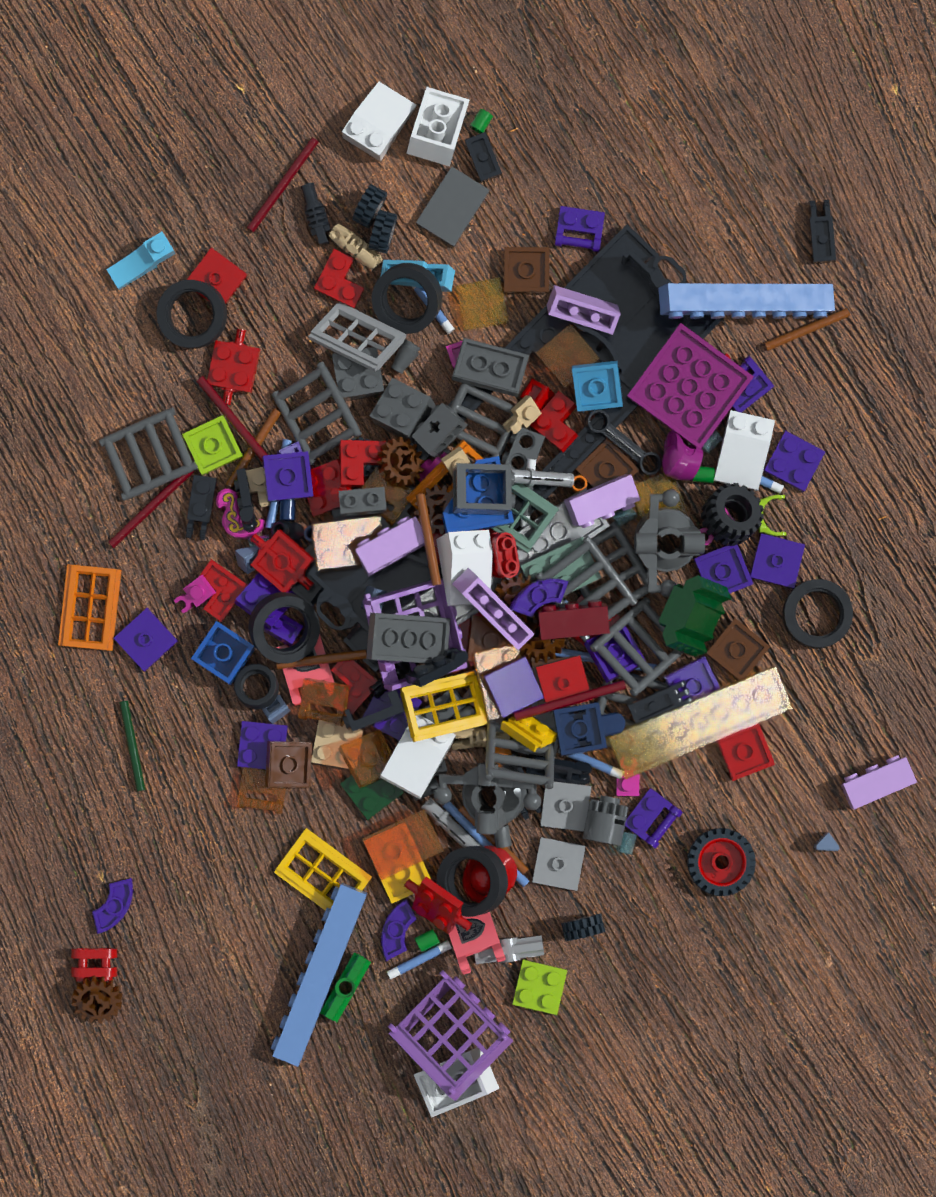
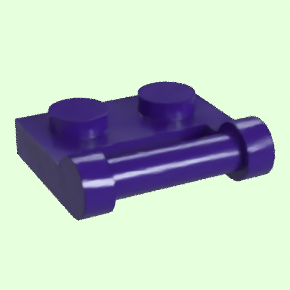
M560 206L555 246L567 245L593 249V252H599L605 212ZM563 232L595 235L594 240L563 236Z
M750 356L743 359L744 362L739 366L746 371L750 369L754 373V377L732 406L734 411L741 413L774 388V385Z
M649 788L626 819L625 826L656 849L660 844L659 840L677 817L680 818L683 812L652 788ZM665 807L670 812L652 836H649L645 832Z

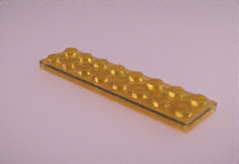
M772 666L694 699L691 703L630 726L621 733L607 737L623 777L628 779L793 708L777 667Z

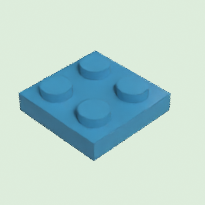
M618 361L572 366L577 412L623 407Z

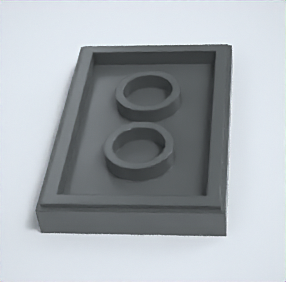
M451 167L418 218L416 225L450 246L455 247L490 190L454 167Z
M463 338L452 380L518 397L529 355Z

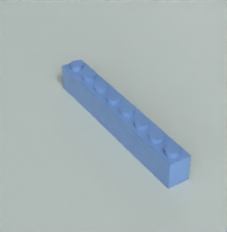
M668 283L659 287L660 315H669L670 319L682 318L683 315H690L691 319L703 318L704 315H711L712 319L724 318L725 315H731L733 319L744 318L745 315H752L753 319L765 318L766 315H772L774 319L785 318L786 315H793L794 319L813 315V318L820 319L826 318L828 313L835 311L833 284Z
M344 883L340 887L335 886L330 898L334 900L332 908H326L322 921L326 923L323 930L318 929L313 941L317 943L314 952L309 951L305 961L308 964L306 973L301 972L296 985L300 986L297 995L292 994L288 1004L291 1007L289 1016L284 1015L279 1027L283 1029L281 1036H276L271 1047L272 1050H275L273 1057L297 1067L299 1066L368 894L367 892Z

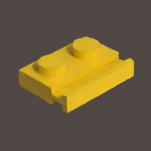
M512 716L507 722L502 721L500 728L533 752L538 747L541 749L555 742L557 738L556 732L534 717L516 721L515 717Z

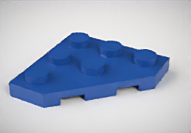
M499 456L477 460L474 464L501 463ZM468 472L466 476V503L503 504V474ZM453 497L441 514L445 533L477 531L514 523L512 510L508 515L453 513Z

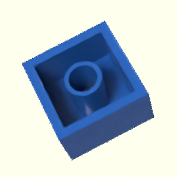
M216 621L191 659L226 683L232 685L237 674L243 669L256 648Z

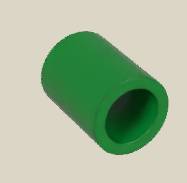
M479 109L470 124V128L479 134L484 133L493 116L486 110Z
M700 466L693 478V482L713 483L715 468Z
M434 929L415 937L421 952L440 943Z

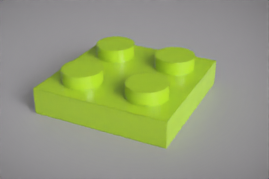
M224 415L182 434L202 476L243 457Z
M523 959L512 1005L557 1015L567 970Z

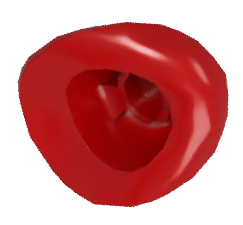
M491 845L484 846L493 851L506 868L508 876L507 894L515 884L517 865L505 850ZM469 859L463 872L462 883L468 897L472 901L480 903L489 892L490 877L488 871L480 862Z

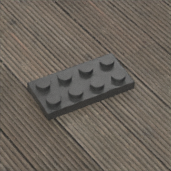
M370 612L366 659L429 663L432 658L443 656L444 651L448 649L451 618Z

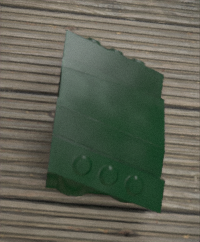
M698 575L686 580L684 585H674L658 621L661 626L665 627L662 635L666 646L695 657L707 653L704 642L714 639V629L721 615L725 614L722 603L731 600L728 588Z

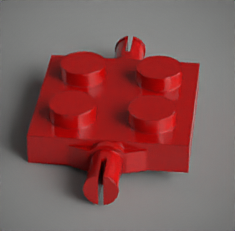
M237 329L235 342L215 340L207 378L211 386L218 387L224 391L223 401L228 406H231L233 393L245 392L252 394L261 351L259 348L250 347L243 343L246 330Z
M281 529L277 530L273 537L266 542L257 533L252 536L253 538L250 541L260 548L257 557L250 564L281 592H289L293 585L298 582L307 590L312 588L311 586L314 585V582L304 575L306 569L314 560L309 553Z
M428 877L423 879L420 886L411 881V879H408L404 884V887L415 895L412 909L418 915L432 922L438 929L449 934L454 929L456 923L466 931L472 926L473 923L462 916L461 908L463 902Z

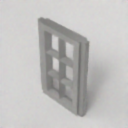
M341 302L337 303L308 336L309 340L374 372L384 365L406 338L405 333ZM338 315L353 322L348 329L333 322ZM358 324L373 332L368 338H365L352 330ZM328 326L343 332L338 340L323 333ZM376 334H379L392 342L385 348L371 340ZM349 335L363 343L358 349H355L342 341ZM366 345H370L382 351V353L377 358H374L361 351Z

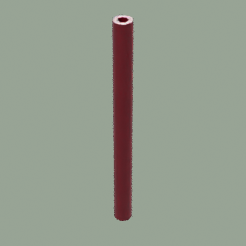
M311 137L249 223L247 229L253 233L256 231L319 143L318 140Z
M200 377L196 382L262 461V456L268 454L205 377Z
M196 470L172 480L108 543L115 548Z
M622 680L520 710L513 714L515 720L519 721L626 689L625 682Z

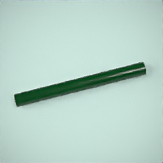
M128 701L119 702L136 790L137 792L146 789Z

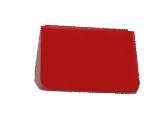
M532 379L520 398L523 399L526 395L531 396L541 411L555 394L549 387Z

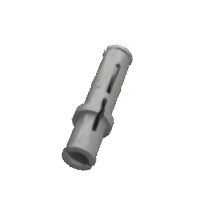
M527 468L526 470L511 469V472L515 473V483L525 484L530 487L533 485H548L571 488L574 484V475L572 473L535 471L533 468Z
M432 798L421 807L435 821L434 824L437 827L440 825L463 848L480 846L449 816L450 813L448 811L445 812Z

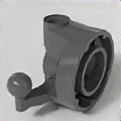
M668 489L663 494H650L649 512L642 517L636 526L634 535L635 554L639 555L647 567L648 593H661L662 596L669 598L674 585L677 584L672 580H665L661 585H657V570L664 572L678 570L688 564L693 556H700V554L705 552L704 533L700 532L686 514L678 509L669 508L677 505L680 499L678 492L674 489ZM659 502H663L667 507L659 508ZM666 534H674L679 537L680 535V545L670 552H664L659 548L657 549V536L663 537Z
M485 762L478 763V766L465 774H439V787L434 792V798L438 803L447 804L452 797L447 784H464L462 789L463 804L469 815L475 819L476 833L495 834L505 824L517 818L524 807L529 810H536L541 805V798L536 793L537 784L497 778L486 780ZM495 763L494 769L518 772L508 764ZM485 786H495L494 793L497 800L493 808L487 806L481 797V792Z

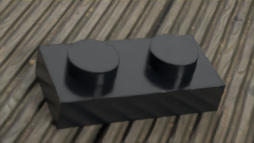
M486 132L465 140L481 183L502 175Z

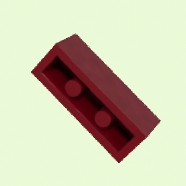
M590 600L587 605H579V602L565 603V607L547 604L543 605L542 609H537L539 637L541 640L610 633L608 606L606 603H602L601 600Z

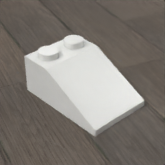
M378 82L354 112L344 127L342 136L345 140L381 162L417 105L381 82Z
M426 87L410 137L407 154L450 166L469 99Z
M730 411L716 467L715 482L730 483L731 485L739 483V487L745 485L747 489L758 491L775 420Z
M489 530L448 532L436 539L448 606L472 605L452 585L467 568L474 572L491 589L493 550Z
M416 715L418 728L435 724L421 715ZM407 727L380 778L421 799L451 748L456 735L450 733L413 742L409 727Z
M477 1047L461 1054V1056L472 1066L481 1057L483 1052ZM457 1059L446 1072L457 1081L468 1069ZM448 1060L439 1063V1065L442 1067ZM490 1066L456 1101L447 1096L424 1070L414 1074L431 1118L499 1089Z

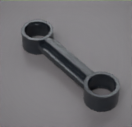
M593 410L586 415L584 420L586 428L592 433L603 434L636 461V466L640 473L653 475L659 472L662 466L660 456L654 452H645L610 424V418L605 411ZM595 413L601 414L604 418V425L599 430L594 429L590 424V418ZM647 455L654 457L656 461L655 469L650 472L645 471L642 466V461Z

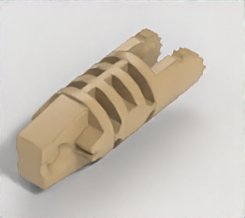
M340 224L335 225L331 230L329 237L342 250H345L346 253L369 269L375 268L382 262V256L377 251L369 249V244L360 239L359 236H356L354 232Z
M485 726L454 732L455 738L470 739L454 741L452 743L453 750L486 747L487 727ZM496 732V738L510 740V735Z

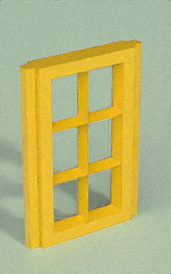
M474 671L437 679L422 687L411 685L400 688V696L413 742L488 724L477 675H475ZM469 685L472 698L456 701L453 689ZM449 690L452 702L435 706L432 694ZM428 695L430 707L414 711L411 699ZM474 702L477 714L460 718L458 705ZM453 707L456 719L439 723L436 711ZM432 712L435 724L418 728L416 715Z
M307 828L274 871L275 874L325 911L326 908L331 909L334 902L326 894L333 885L340 887V884L336 881L343 871L358 881L354 888L362 891L372 878L371 875ZM305 843L320 853L313 864L298 853ZM295 857L310 867L303 878L288 867ZM324 857L339 867L333 878L317 868ZM314 871L329 881L322 892L307 882Z

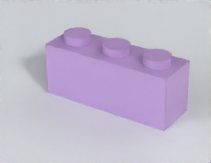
M554 285L547 303L548 314L612 335L621 315L617 304Z
M624 474L567 498L564 502L573 525L586 528L593 525L594 520L597 518L607 519L614 516V511L622 508L625 511L635 507V502L641 499L632 476Z
M407 516L397 522L399 526L391 530L387 527L377 533V538L371 541L367 538L357 544L358 548L355 549V553L368 577L425 546L422 527L416 516L411 519Z
M899 755L887 759V765L880 768L878 764L866 768V774L859 777L857 773L845 777V783L840 785L851 810L917 783L907 758L903 757L900 759Z

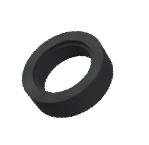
M414 263L397 264L389 268L375 283L372 291L373 310L380 322L405 334L417 333L425 329L436 318L441 309L442 290L436 277L421 265ZM399 278H409L418 282L423 287L427 295V308L423 315L407 319L397 315L390 308L387 301V290L392 281Z
M182 280L168 287L162 294L157 306V321L164 336L172 343L186 348H201L213 343L222 334L227 322V307L222 295L210 284L198 280ZM187 292H198L204 295L211 303L213 319L205 332L189 337L183 335L175 328L171 318V310L178 297Z
M824 579L809 580L793 589L786 598L782 612L783 623L788 634L797 643L808 648H825L840 641L850 629L853 619L852 603L847 593L839 585ZM811 592H822L835 600L839 608V621L831 633L824 636H813L801 629L796 619V607L804 595Z
M279 592L263 598L255 606L250 615L248 631L251 642L263 656L273 662L286 664L303 659L313 650L319 638L320 622L313 607L304 599L293 593ZM292 607L299 610L304 618L305 628L303 635L291 647L284 649L274 648L265 640V621L276 609Z
M468 846L452 851L443 859L437 873V884L463 902L461 908L462 916L474 917L491 912L501 904L507 892L508 876L503 862L493 851L482 846ZM466 859L480 862L486 868L490 877L489 892L480 903L466 901L459 895L455 887L454 877L456 869Z

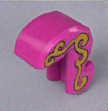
M231 489L221 490L217 495L216 504L220 510L226 508L222 517V525L226 532L235 539L253 538L252 536L255 533L259 535L264 528V519L256 520L257 528L254 532L248 533L244 531L239 514L238 495Z

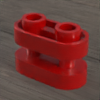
M491 532L490 539L493 550L491 577H515L520 568L515 538L507 532Z
M117 948L71 949V958L78 959V967H71V977H76V981L83 982L84 978L90 981V977L93 976L99 977L100 980L104 976L106 982L113 980V977H117V967H110V959L117 958ZM87 959H101V967H87Z

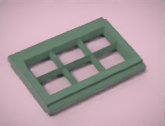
M514 483V486H511L512 492L526 502L520 511L512 508V513L516 515L513 524L491 529L498 533L507 532L512 534L515 538L516 546L528 554L559 508L524 484ZM529 505L545 514L538 525L523 515ZM520 518L535 528L529 538L513 529Z

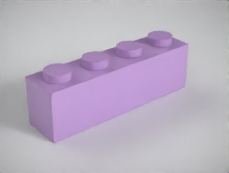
M469 568L452 583L517 650L534 635Z

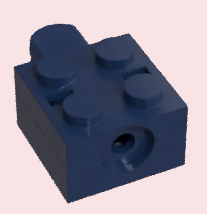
M599 702L553 711L561 757L604 750L607 748L605 737L618 735L625 728V719L621 714L609 713L601 715Z

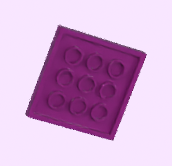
M680 323L626 397L672 431L678 433L691 445L701 450L754 376Z

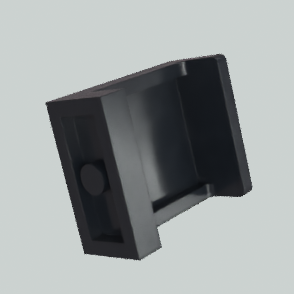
M397 690L388 693L392 704L391 707L356 721L350 709L344 710L346 715L342 716L346 728L348 730L352 729L354 733L405 714Z

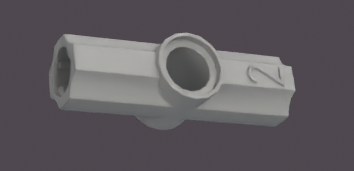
M542 935L499 939L506 960L500 963L544 955ZM492 948L475 954L476 964L497 962Z

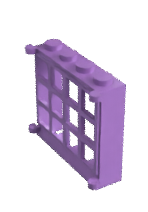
M440 578L441 585L432 586L430 580L371 598L370 593L364 595L365 600H363L368 624L370 612L381 613L379 603L394 599L397 613L394 614L398 615L418 612L419 616H425L423 610L438 606L440 618H451L448 649L453 647L459 651H466L461 642L462 631L457 626L455 618L457 616L455 606L447 605L443 578ZM433 587L436 601L422 605L419 591ZM413 593L417 607L402 611L399 597ZM378 660L384 688L389 692L412 685L407 683L406 678L398 680L394 664L402 661ZM409 662L411 671H413L416 664L415 662ZM463 663V665H461L460 667L451 672L467 668V663Z
M442 970L440 974L444 978L398 1026L395 1027L390 1023L388 1027L392 1030L389 1032L391 1037L447 1096L456 1101L514 1040L508 1035L511 1031L502 1022L498 1025L493 1020L496 1016L487 1007L482 1009L478 1005L480 999L473 992L470 991L468 994L463 989L466 985L457 976L452 978ZM452 989L456 994L443 1005L439 1000ZM461 998L470 1009L458 1020L448 1009ZM436 1004L440 1010L428 1021L424 1015ZM475 1012L485 1023L472 1035L462 1024ZM445 1013L455 1024L442 1036L433 1024ZM421 1020L425 1026L413 1037L409 1031ZM489 1027L499 1038L486 1049L477 1038ZM460 1028L469 1039L456 1050L447 1039ZM430 1029L439 1040L427 1052L417 1041ZM474 1043L483 1054L471 1066L461 1054ZM444 1044L454 1055L441 1067L432 1055ZM459 1059L468 1070L455 1081L446 1070Z

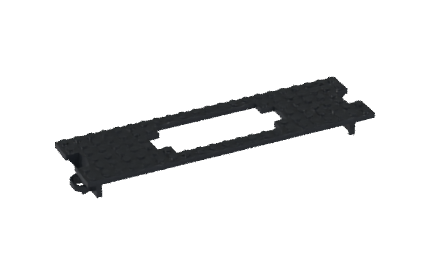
M626 224L564 287L565 289L617 304L621 315L613 335L548 314L546 305L505 349L528 354L529 356L534 353L548 368L564 352L577 365L618 361L623 407L597 409L605 411L610 418V424L617 428L638 407L636 403L626 396L679 324L682 323L704 339L724 318L712 319L711 315H704L703 318L691 319L690 315H683L682 318L670 319L669 315H660L659 287L673 282L664 278L663 273L658 268L659 262H668L682 276L683 280L680 283H686L685 270L672 257L659 256L648 243ZM477 387L489 394H492L494 392L492 390ZM467 393L461 405L475 411L484 401ZM596 413L597 415L590 421V424L594 429L599 430L604 425V418L601 414ZM458 414L464 421H466V420L468 419V418H466V417H464V416ZM585 426L564 453L560 452L542 471L573 473L606 437L601 433L590 432ZM415 440L414 444H417L415 450L417 452L422 451L419 458L426 461L431 455ZM385 472L380 473L366 488H385L387 513L356 516V519L346 521L345 523L363 538L362 541L367 538L370 541L377 538V533L387 527L391 530L399 526L397 522L407 516L410 519L412 518L407 511L413 505L406 499L415 489L412 485L399 487L396 484L393 486L391 485V479L384 480ZM534 485L533 491L547 499L559 486ZM516 496L514 509L520 511L523 499ZM531 506L532 514L536 510V508L533 506ZM521 518L513 529L516 530L520 526ZM333 521L322 532L324 536L322 544L319 546L310 544L305 549L314 560L308 566L304 575L314 582V585L311 586L310 590H307L298 582L293 585L291 590L312 607L316 605L318 616L331 629L341 631L354 626L343 641L353 651L367 650L369 624L365 609L361 608L367 586L390 593L430 581L426 549L423 546L368 577L355 553V549L358 546L347 555L329 539V536L341 524H336ZM426 590L419 591V595L425 592ZM413 593L399 597L401 607L414 599ZM394 599L384 602L381 613H396ZM328 602L340 609L341 614L345 618L342 626H335L321 612L320 607L323 603ZM362 659L375 673L380 669L378 660Z

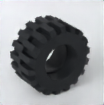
M727 483L723 487L720 486L702 506L701 519H704L702 522L703 528L707 527V534H712L714 536L713 540L716 542L720 540L723 545L728 543L730 546H735L737 543L742 544L762 524L761 521L764 518V514L761 512L764 509L762 505H759L761 502L759 497L756 498L754 496L755 492L753 490L748 491L747 486L742 485L739 487V483H733L732 485ZM725 507L734 510L740 522L732 520L727 515Z

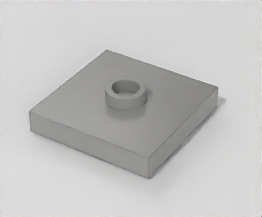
M554 782L552 789L545 788L540 826L584 831L589 809L591 786Z
M541 837L532 882L577 891L586 846Z

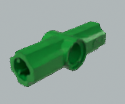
M355 952L353 953L322 1008L321 1014L338 1023L369 968L371 961ZM343 981H348L352 985V991L348 994L340 990V983Z

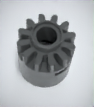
M600 795L599 801L591 799L582 839L621 846L628 807L620 805L621 799Z

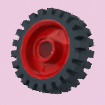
M726 828L708 830L697 837L690 847L687 857L690 877L701 890L715 896L733 895L749 884L755 872L756 861L752 846L743 835L734 830ZM720 855L725 856L727 859V865L723 869H719L715 864L716 858Z

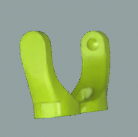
M785 495L765 497L760 499L759 505H762L764 509L770 500L785 499ZM764 519L761 521L762 524L758 528L759 533H765L770 536H786V532L771 531L766 526Z

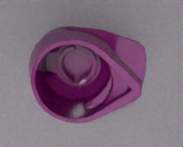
M671 430L664 442L663 472L666 477H671L675 480L691 481L700 468L703 450L691 444L687 447L680 435Z

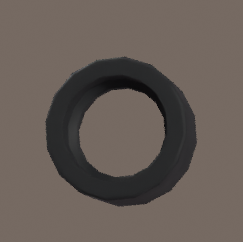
M251 664L244 667L237 674L234 681V690L240 702L246 707L264 709L276 700L279 693V683L274 673L268 667L261 664ZM254 674L264 675L270 683L268 694L259 700L248 698L243 690L245 680Z

